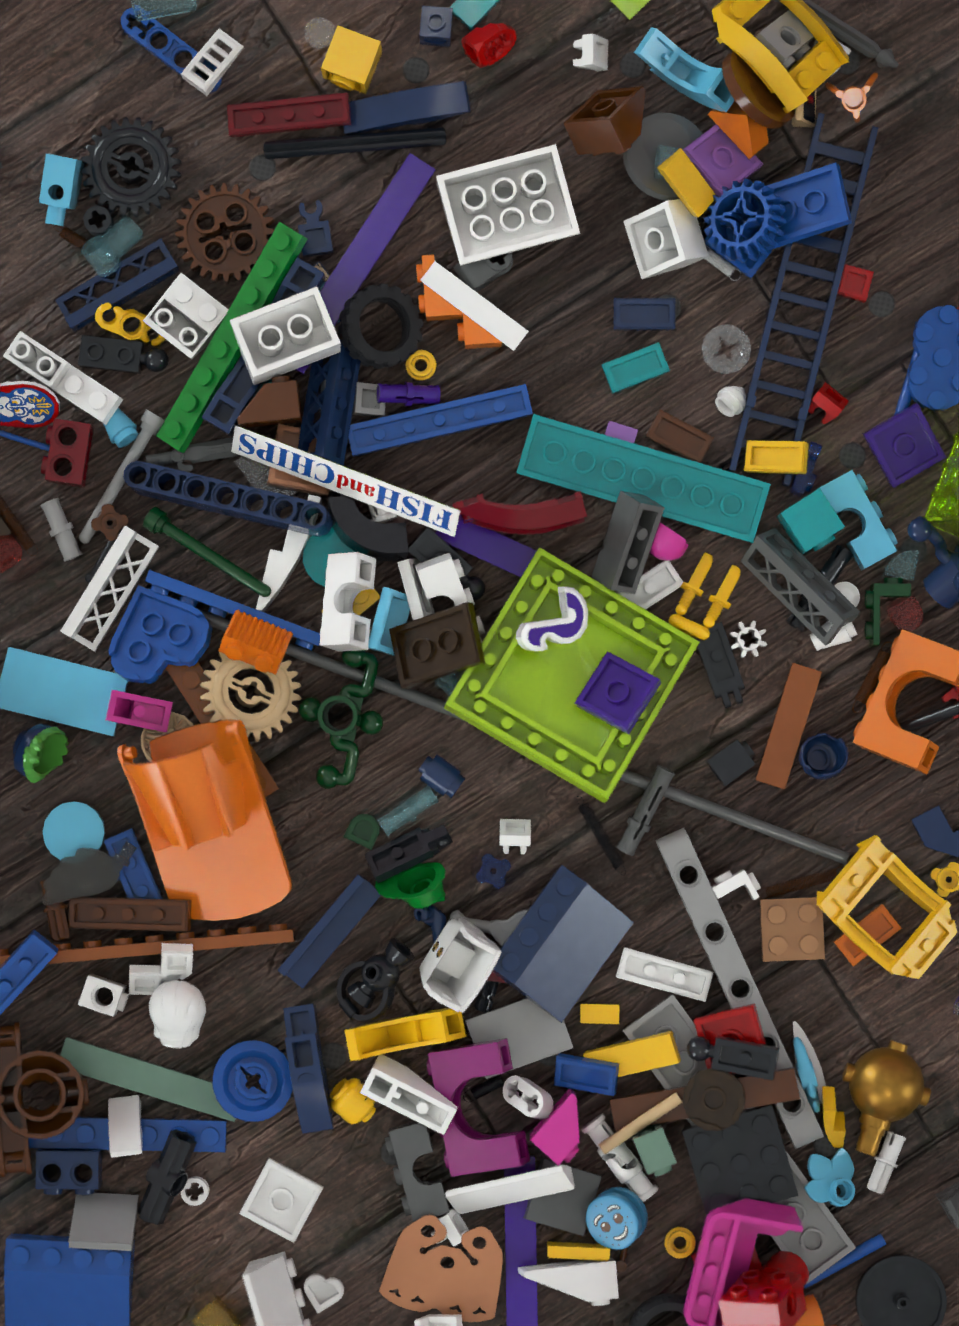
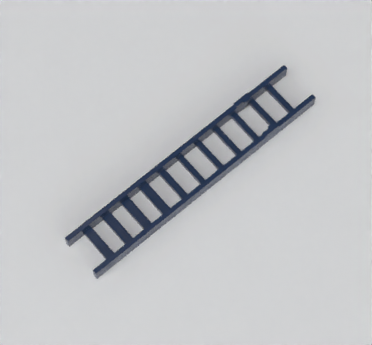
M818 113L803 173L811 171L814 155L861 166L857 182L843 179L846 194L854 195L850 208L852 223L846 225L842 241L814 235L793 242L839 254L835 272L788 261L792 243L784 245L746 397V405L742 413L728 469L729 472L734 473L736 471L741 448L746 449L747 440H744V435L749 418L795 429L793 441H801L879 127L872 126L865 152H860L818 141L825 114ZM785 271L832 282L827 302L781 291ZM778 300L825 311L820 332L773 321ZM771 329L816 340L817 345L813 361L767 351L766 347ZM763 359L810 370L805 391L758 380ZM756 388L803 400L797 418L798 421L751 410V408H754L757 398L755 396ZM784 474L782 486L788 487L790 485L792 474Z

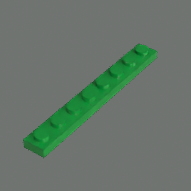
M281 222L278 223L156 437L176 450L185 453L203 422L202 416L241 356L230 320L271 304L281 283L308 238Z

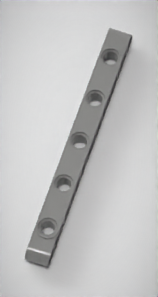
M683 827L655 840L730 1008L733 1009L755 1003L764 1037H770L773 1040V1047L779 1048L776 1070L792 1068V1063L686 830ZM685 866H692L696 870V878L692 883L686 884L680 879V871ZM711 923H718L722 928V934L716 940H709L705 933L707 926ZM736 980H744L747 983V992L743 996L738 997L732 994L731 987ZM797 1074L796 1078L800 1093L797 1107L787 1110L784 1108L783 1102L774 1104L795 1150L824 1137Z

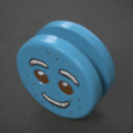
M612 1187L604 1190L590 1203L586 1212V1225L591 1236L600 1245L613 1250L624 1249L633 1244L643 1234L648 1222V1214L643 1201L634 1192L623 1187Z

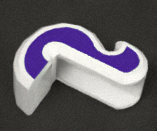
M558 587L562 618L521 623L516 632V640L520 647L528 651H544L547 649L546 639L553 643L562 644L572 643L581 638L588 623V609L583 596L574 588Z

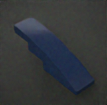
M466 82L433 85L350 101L352 125H345L343 127L346 135H354L375 129L387 130L407 124L419 125L469 113L471 111Z

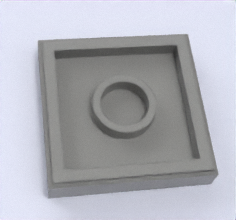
M110 1193L76 1194L69 1235V1248L132 1251L139 1195Z

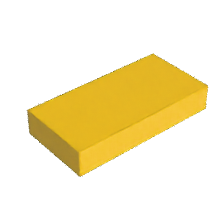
M747 440L744 471L747 473L806 474L809 443L804 441Z
M547 1241V1257L608 1261L610 1260V1248L592 1243Z

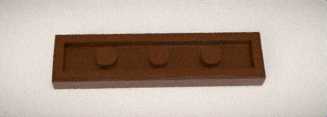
M69 897L68 928L190 931L191 900Z

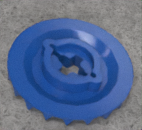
M250 1040L233 1045L219 1058L213 1072L212 1088L216 1100L224 1111L234 1118L245 1122H260L273 1117L285 1107L292 1094L293 1088L288 1060L280 1050L266 1042ZM243 1071L252 1077L256 1074L259 1075L258 1084L263 1092L255 1087L248 1089L245 1086L247 1079Z

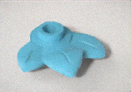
M839 1148L831 1160L819 1154H811L808 1159L807 1169L812 1180L804 1188L808 1196L818 1203L829 1202L836 1207L848 1205L855 1196V1186L851 1181L854 1174V1165L848 1152L844 1148ZM837 1186L840 1188V1195H839V1196L837 1195V1192H836Z

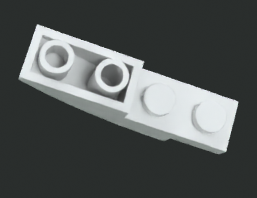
M19 331L3 355L4 358L105 425H107L123 401L121 397L21 331Z

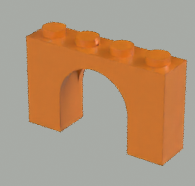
M902 629L900 635L894 639L891 645V656L887 664L880 670L879 683L875 692L867 700L866 713L862 721L858 722L855 727L852 743L864 750L927 775L940 746L926 738L902 729L896 718V701L900 692L907 684L923 677L935 678L959 687V651Z

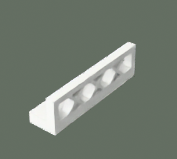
M124 526L60 632L96 652L159 549V546L129 527ZM135 539L150 548L143 560L131 562L129 549ZM126 556L127 564L120 565ZM140 565L134 574L133 566ZM129 567L131 581L128 586L115 589L113 575L117 570ZM110 582L111 590L104 591ZM124 591L118 600L117 592ZM113 594L114 609L110 613L99 615L97 607L99 598ZM94 608L95 616L88 618ZM108 617L102 627L101 619ZM96 620L99 633L92 643L78 633L84 623Z

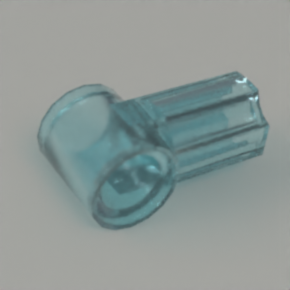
M125 216L103 236L99 235L89 239L83 245L81 253L98 276H108L118 269L121 264L120 258L144 237L143 232L130 217Z

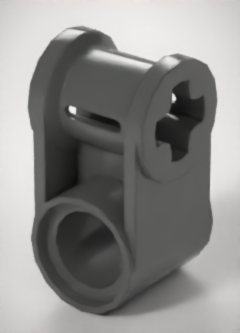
M512 253L506 254L504 257L505 263L501 266L498 262L492 264L494 261V257L462 266L458 263L453 267V270L462 282L478 292L511 270L513 266Z

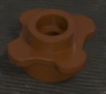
M105 504L102 506V511L97 515V518L92 519L91 527L95 531L99 530L105 534L107 540L114 541L118 537L117 533L119 530L127 526L128 518L124 514L117 513L113 505ZM109 519L112 520L111 525H107Z

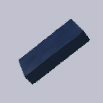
M614 298L613 330L675 331V298Z

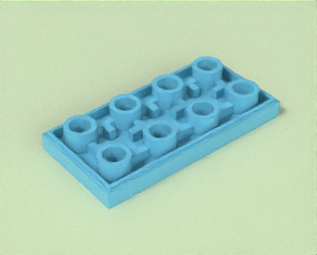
M8 647L0 678V709L114 737L118 723L105 720L111 690L126 692L128 681L117 673Z

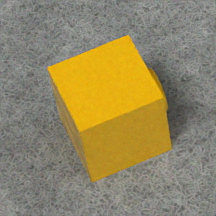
M337 25L321 66L323 78L340 88L366 94L382 54L381 41Z

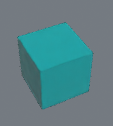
M820 488L777 516L780 524L802 555L812 548L816 552L835 540L834 534L845 527Z

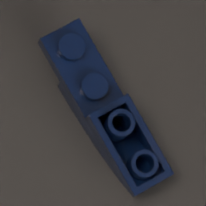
M312 1003L283 1008L287 1035L285 1037L287 1058L302 1134L332 1130L334 1125L326 1067L323 1065L316 1005Z

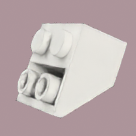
M180 273L144 318L143 322L190 359H193L210 343L229 309L184 274Z

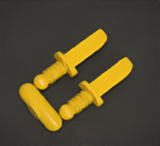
M706 552L699 561L689 582L682 583L681 588L685 591L675 608L677 614H672L668 620L672 626L700 640H706L709 637L710 631L708 628H712L715 625V621H717L723 608L729 610L731 603L727 602L741 573L739 567L731 566L716 596L710 595L708 599L712 602V605L703 620V625L683 617L682 615L687 613V608L690 607L695 595L701 597L704 592L699 588L713 563V556Z

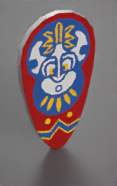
M6 381L0 383L1 426L21 428L43 427L52 423L54 418L56 419L60 411L59 400L55 393L46 386L30 381Z

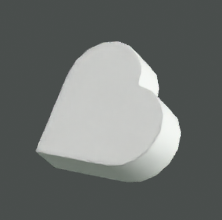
M314 1273L306 1278L304 1291L316 1312L320 1313L342 1298L344 1285L340 1279L335 1277L326 1279L323 1275Z

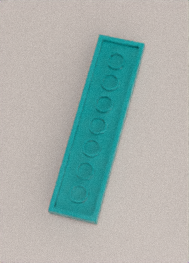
M533 414L516 472L520 475L574 491H581V493L615 503L620 491L641 494L665 507L662 514L663 517L751 543L755 539L771 485L770 483Z

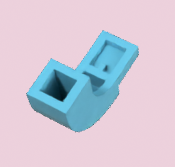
M651 27L634 52L651 67L650 71L704 106L727 112L735 101L724 81L722 68L708 66L691 57L657 28Z

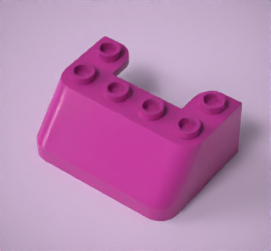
M741 1199L718 1207L707 1215L683 1308L684 1317L689 1326H723L719 1300L743 1272L749 1270L757 1234L780 1236L788 1230L802 1232L803 1225L794 1207L752 1199Z

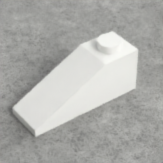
M383 1054L378 1055L360 1092L442 1135L445 1134L458 1108L411 1069Z
M612 1258L608 1261L575 1260L518 1267V1273L523 1277L591 1302L592 1306L610 1304V1299L619 1298L616 1261Z

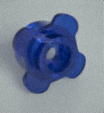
M485 854L481 859L483 864L481 870L476 873V879L480 883L487 882L500 889L505 885L504 878L506 872L511 869V864L507 859L498 860L492 854ZM492 868L496 869L495 874H491L490 870Z

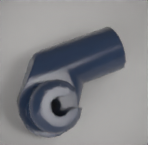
M434 905L414 910L415 919L424 922L432 928L434 944L447 924L445 914Z

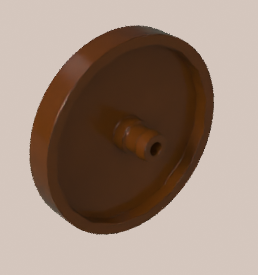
M732 51L724 58L722 73L726 86L736 103L749 117L762 126L771 129L781 128L793 118L795 109L785 113L782 109L785 106L775 93L771 94L762 80L740 56Z

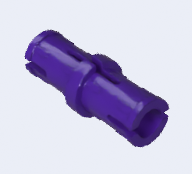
M405 382L404 384H377V403H404V406H412V404L437 405L440 403L441 392L439 385H413L412 382Z

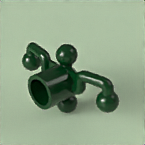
M365 650L342 652L343 662L348 667L357 668L362 664L366 665L361 686L348 684L340 690L339 696L329 697L322 704L316 698H306L299 706V714L305 721L314 722L318 720L320 727L330 734L331 745L336 750L347 752L343 773H339V770L333 765H323L317 770L316 781L325 789L334 788L336 785L346 786L353 781L359 758V748L354 743L358 726L368 735L379 733L383 727V718L378 712L367 711L361 714L363 698L372 693L378 671L377 658L373 654L365 652ZM338 703L348 705L353 712L351 724L344 729L333 727L328 719L330 709Z

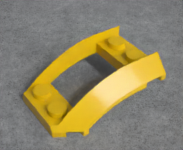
M722 0L712 9L713 21L717 22L719 37L716 38L717 41L727 45L749 65L771 94L775 93L785 106L782 108L785 113H789L808 100L807 97L841 65L849 63L848 54L833 33L803 0L779 1L798 17L818 43L788 71L757 38L742 27L771 0Z
M874 835L856 844L859 848L856 854L824 892L817 891V906L852 942L889 973L920 979L957 934L955 920H952L949 907L951 904L922 882L893 852H890L882 844L879 836ZM882 874L929 913L895 956L873 939L849 915Z

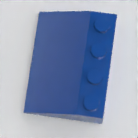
M11 1233L6 1238L5 1326H130L135 1240H133L132 1251L69 1248V1236Z

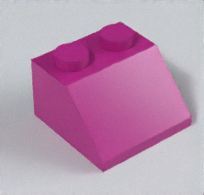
M570 1088L553 1106L550 1115L542 1119L529 1133L530 1141L558 1166L563 1160L566 1163L571 1161L579 1151L577 1145L579 1143L577 1097L575 1091Z

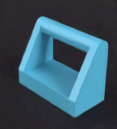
M387 587L382 588L369 636L368 649L395 656L389 629L405 624L408 621L410 608L405 593Z

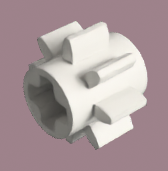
M754 620L746 628L742 622H739L738 627L740 631L738 633H729L731 637L735 638L736 642L731 646V649L738 647L742 650L741 658H744L748 651H751L753 656L757 657L759 655L756 648L758 646H767L766 642L761 641V635L766 630L758 631L755 629L756 621ZM750 631L756 643L750 644L747 648L744 646L745 641L740 639V636L746 635Z

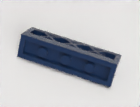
M160 238L60 296L55 301L69 327L75 333L95 321L96 310L102 304L110 303L112 306L111 309L103 313L104 316L113 311L115 306L120 307L180 272ZM160 248L166 259L152 267L146 266L148 254ZM142 259L141 265L135 263L136 261ZM130 266L140 269L139 274L125 283L119 281L124 268ZM116 274L115 280L108 279L112 275ZM100 282L113 284L112 290L99 298L92 297L95 285ZM89 289L88 295L81 294ZM74 297L87 300L84 307L70 314L64 304Z
M339 340L341 352L331 355L330 360L325 365H323V359L311 364L298 449L308 453L309 444L316 438L315 452H310V454L344 466L361 361L358 359L354 360L349 355L350 351L348 348H344L341 340ZM326 379V387L319 395V385ZM321 408V417L314 424V414Z
M358 874L281 965L278 971L284 976L287 975L303 989L381 896L378 894L375 886Z

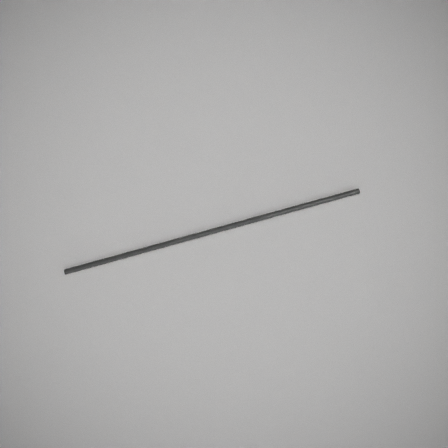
M198 609L212 627L224 632L226 631L230 620ZM291 643L286 651L288 656L362 683L365 671L348 667L345 663ZM376 675L374 688L464 721L444 709L446 701L411 688L403 689L400 684ZM626 769L620 780L646 790L651 778ZM668 786L663 796L846 865L850 853L675 787Z

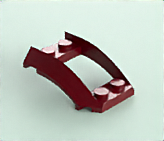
M581 491L560 499L555 498L540 503L524 505L494 503L484 500L483 494L452 504V508L460 510L458 520H463L464 524L472 523L486 529L519 535H533L556 531L585 522L584 517H587Z

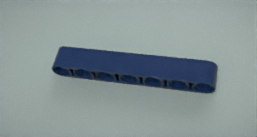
M142 461L131 462L124 470L123 477L125 482L135 493L142 496L312 536L326 535L332 527L333 520L331 515L322 504ZM147 473L145 481L135 484V478L138 474ZM175 479V486L169 491H164L165 483L168 480ZM199 486H205L203 495L193 498V491ZM228 493H234L233 501L223 505V496ZM264 500L260 510L251 511L253 502ZM285 507H293V512L288 518H280V513ZM314 514H323L319 524H309L310 518Z

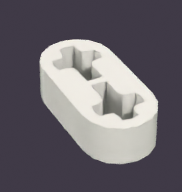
M514 1075L505 1081L503 1097L509 1104L531 1118L541 1120L550 1115L553 1109V1099L548 1092L524 1077ZM517 1088L523 1092L522 1096H519L518 1091H516ZM534 1099H537L539 1107L533 1103Z

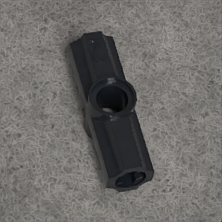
M177 1129L170 1131L160 1158L156 1159L147 1171L146 1180L149 1182V1185L137 1211L140 1215L139 1218L147 1223L163 1224L174 1197L183 1190L187 1183L188 1174L185 1170L197 1143L195 1137L190 1133Z

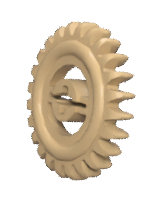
M219 652L221 662L214 659L210 660V664L215 671L205 670L203 672L210 681L200 683L201 688L209 690L208 693L200 696V700L210 701V704L203 709V712L214 711L215 713L210 719V723L225 719L241 720L244 723L247 737L249 734H252L255 742H259L261 732L265 734L267 739H271V728L282 733L283 728L280 721L291 724L292 720L287 712L297 713L298 708L292 702L302 699L300 695L293 693L294 690L301 687L300 683L292 682V679L298 675V672L287 671L292 661L281 662L276 675L270 672H262L272 683L274 693L271 694L265 691L263 682L256 677H247L242 681L233 678L240 671L257 669L253 665L241 660H231L224 653ZM249 686L255 687L254 693L258 696L247 699L246 692L242 689H248ZM228 689L236 691V699L244 707H255L260 702L269 706L259 713L249 714L241 712L230 701Z

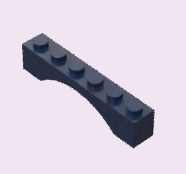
M297 257L281 283L272 304L314 287H318L319 290L326 279L324 272ZM242 356L218 389L202 416L204 421L229 436H232L234 433L235 425L238 426V416L255 397L263 382L257 385L253 384Z

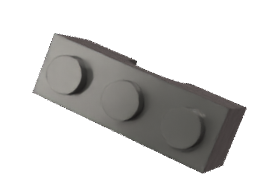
M414 1121L389 1128L390 1136L385 1137V1143L389 1156L395 1154L398 1166L393 1168L397 1186H404L406 1197L401 1198L405 1215H412L413 1222L426 1215L439 1216L449 1213L450 1207L445 1197L442 1178L434 1181H423L416 1176L413 1170V1164L419 1156L433 1152L428 1127Z

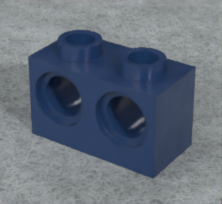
M40 1148L36 1151V1189H44V1194L58 1195L63 1194V1189H75V1194L91 1195L94 1194V1189L98 1190L102 1186V1150ZM48 1164L59 1166L61 1170V1177L54 1180L47 1176L46 1167ZM86 1164L92 1169L91 1179L84 1180L78 1176V1165Z

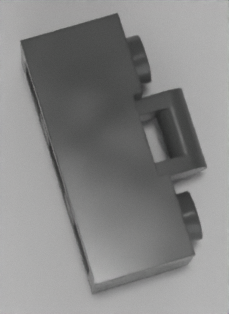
M620 491L602 544L604 548L600 549L591 577L610 590L635 594L665 507L647 496Z

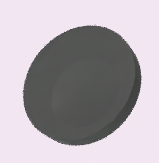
M655 113L643 118L641 135L631 144L632 147L623 153L624 165L630 179L641 191L653 198L664 201L679 199L657 167L678 149L682 148L683 150L703 133L691 121L677 114Z

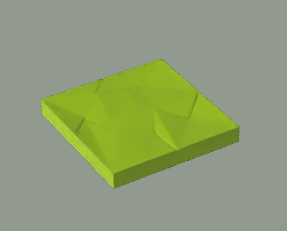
M539 547L481 643L485 663L465 670L447 700L444 709L599 801L606 803L700 642ZM558 587L574 588L583 596L588 609V623L581 638L572 643L562 644L553 643L546 639L547 649L544 651H528L520 647L516 640V632L521 623L562 618ZM607 651L659 678L661 681L659 688L629 735L575 705V701Z

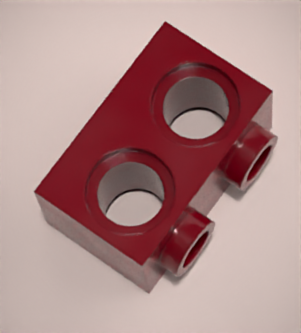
M54 418L53 426L49 425L46 433V444H50L48 456H43L41 464V474H45L47 482L85 488L94 434L93 425ZM67 430H74L77 434L76 441L72 445L62 444V434ZM69 460L72 464L71 472L65 476L58 475L57 465L59 462Z

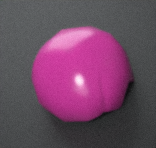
M660 522L649 553L659 560H677L683 556L688 548V544L682 536Z

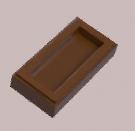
M661 409L658 411L645 438L679 456L699 463L702 462L714 437Z

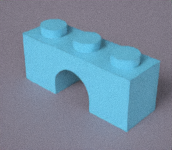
M853 470L820 487L836 514L842 511H851L861 519L862 531L860 535L846 544L854 555L853 557L861 571L897 551L895 545L898 544L892 530L890 528L885 529L880 521L883 514L875 501H869L865 493L868 487L860 474L855 475Z

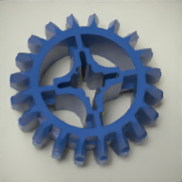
M744 179L742 185L738 181H733L732 189L730 190L722 186L723 195L721 197L713 195L716 203L714 206L710 205L707 208L711 215L703 219L710 226L704 229V231L710 237L708 240L709 244L714 248L716 247L715 250L721 256L726 255V258L730 261L737 259L741 263H746L748 257L752 261H757L759 252L764 256L768 255L767 247L769 245L778 247L774 239L776 236H784L783 231L779 227L787 224L786 219L782 217L786 209L780 204L782 199L778 194H774L773 188L769 185L764 186V183L759 180L753 183L750 179ZM754 200H760L763 203L765 215L756 212ZM726 227L734 230L736 242L729 241Z

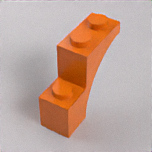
M422 255V264H416L417 283H423L420 280L434 263V255ZM424 284V295H418L420 313H426V321L463 319V323H457L458 341L465 342V349L502 347L500 340Z

